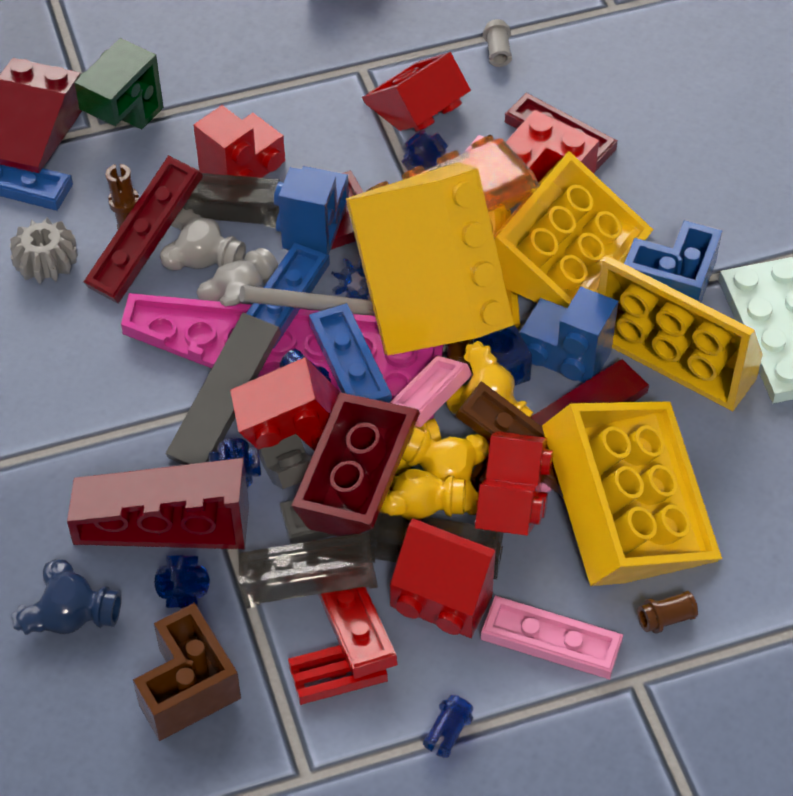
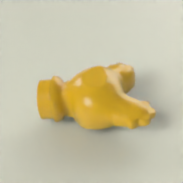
M480 341L468 344L465 348L464 359L470 363L473 376L467 385H462L446 401L449 411L456 415L460 407L482 381L523 413L531 417L534 412L526 406L527 402L522 400L517 402L515 400L514 378L506 368L497 362V358L491 353V347L484 346Z
M414 427L402 459L408 462V466L420 464L424 471L432 473L442 481H446L450 476H454V479L466 480L465 512L469 515L477 513L479 492L472 486L470 478L474 466L482 463L488 457L490 446L487 439L479 434H471L465 439L447 437L436 442L431 439V433L427 429L422 431Z
M417 469L406 470L400 475L394 476L380 512L389 516L401 515L407 520H412V518L416 520L423 519L439 510H444L445 515L448 517H452L453 514L464 515L466 480L454 479V476H450L446 481H442L427 471Z

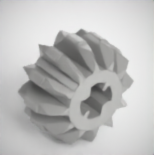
M47 217L42 223H36L31 219L28 228L18 227L17 236L10 238L12 264L16 271H20L25 280L35 277L38 283L41 284L45 278L51 277L56 282L59 273L70 274L71 265L77 263L75 236L71 230L66 229L62 221L52 224Z

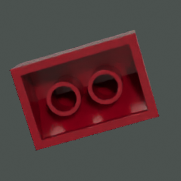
M339 393L291 505L307 529L343 538L373 529L420 415L418 409Z

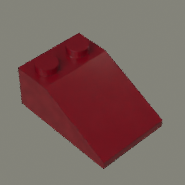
M12 58L0 74V165L40 173L82 112L79 110L74 84L81 72L35 63L27 59Z

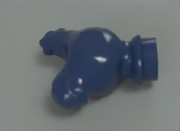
M54 559L44 566L43 581L46 588L40 601L28 607L20 605L18 610L11 615L13 628L17 631L22 630L25 635L45 630L59 634H69L77 631L87 621L93 620V623L98 628L103 627V625L114 627L120 614L121 592L110 590L108 586L102 587L99 591H92L87 580L83 576L74 573L73 567L66 560Z

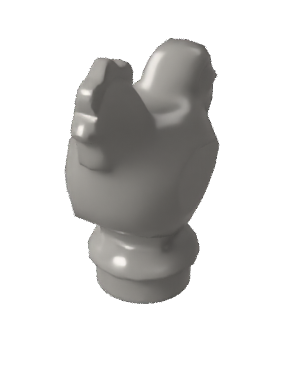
M182 208L171 224L172 227L178 228L181 232L174 242L163 247L160 252L162 265L168 270H180L184 266L193 269H203L214 264L221 267L231 262L244 260L246 245L234 236L227 237L226 239L223 238L219 225L215 220L203 218L199 214L194 213L193 209L185 210Z
M258 248L255 251H250L245 255L244 260L231 262L219 267L213 278L201 283L197 289L199 300L209 301L219 300L224 306H235L239 303L249 304V302L240 301L239 293L241 286L264 288V284L268 282L277 269L278 262L267 249Z

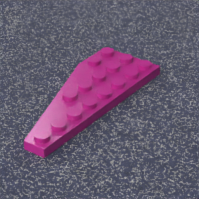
M129 293L121 322L123 335L212 368L242 313H247L252 304L239 303L235 306H224L220 301ZM299 310L276 347L272 349L257 378L306 357L340 391L309 324V315L319 312L318 310ZM353 314L392 394V400L436 356L443 357L444 345L387 356L384 353L376 317ZM435 413L429 419H434Z

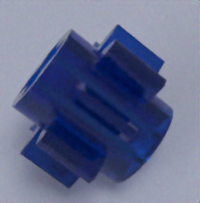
M422 130L413 135L402 146L406 153L403 155L404 159L401 162L408 171L412 170L422 174L441 168L447 162L444 154L447 152L445 149L448 145L438 132L431 136L425 130Z
M344 258L343 264L345 268L341 272L332 271L331 273L339 282V285L332 289L333 293L338 295L346 292V297L369 300L367 296L370 293L361 258L357 265H352L348 259ZM353 273L364 277L359 282L361 286L359 290L347 286L352 282L351 275Z
M229 438L223 440L217 447L218 452H209V462L243 458L247 488L253 483V477L261 476L259 450L255 447L249 449V444L244 439Z
M167 556V565L157 569L155 574L154 586L157 594L162 599H167V608L179 607L183 609L193 603L198 607L197 598L203 597L209 589L210 578L206 568L202 565H197L198 556Z

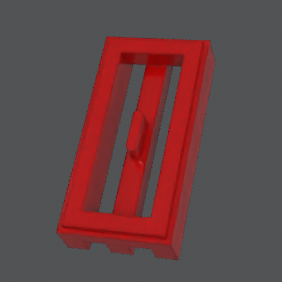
M340 645L288 658L289 670L300 705L388 682V674L386 669L356 679H354L353 675L305 688V683L328 677L333 679L344 676L347 672L351 671Z

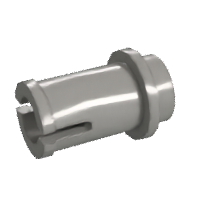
M500 19L489 21L483 30V38L488 43L490 64L496 67L506 66L512 60L509 45L511 29Z

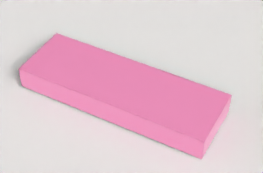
M496 595L481 631V640L609 680L623 639V634Z

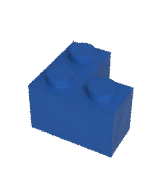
M303 166L302 169L289 168L284 182H278L274 193V205L279 206L276 230L281 232L282 249L289 250L295 242L329 255L347 207L346 198H349L348 174Z
M684 220L673 248L634 238L624 264L701 303L717 261L722 230Z
M581 286L568 308L540 298L520 331L518 357L527 360L533 365L543 366L563 374L570 380L583 383L600 373L612 351L618 301Z

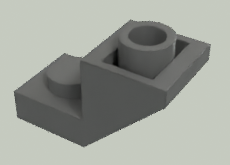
M292 435L281 440L275 446L260 450L253 446L274 485L285 489L302 482L312 455L305 453L301 438L298 435Z

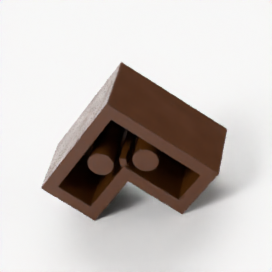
M195 603L154 623L159 650L166 663L133 679L139 707L159 741L241 699L238 672Z

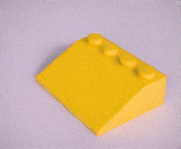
M568 151L540 180L495 233L494 239L507 290L536 303L542 298L568 308L580 286L598 293L602 259L606 255L624 263L634 238L646 240L654 229Z
M456 162L346 198L385 355L389 356L475 339L514 325L477 167Z
M608 255L602 259L598 293L618 301L612 348L733 412L757 380L763 354L755 330Z
M670 401L572 403L542 425L545 438H547L548 448L553 450V465L590 586L629 583L718 562L722 559Z

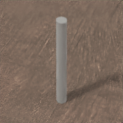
M245 285L241 286L239 293L241 302L321 311L347 303L352 314L375 316L372 301L366 299Z

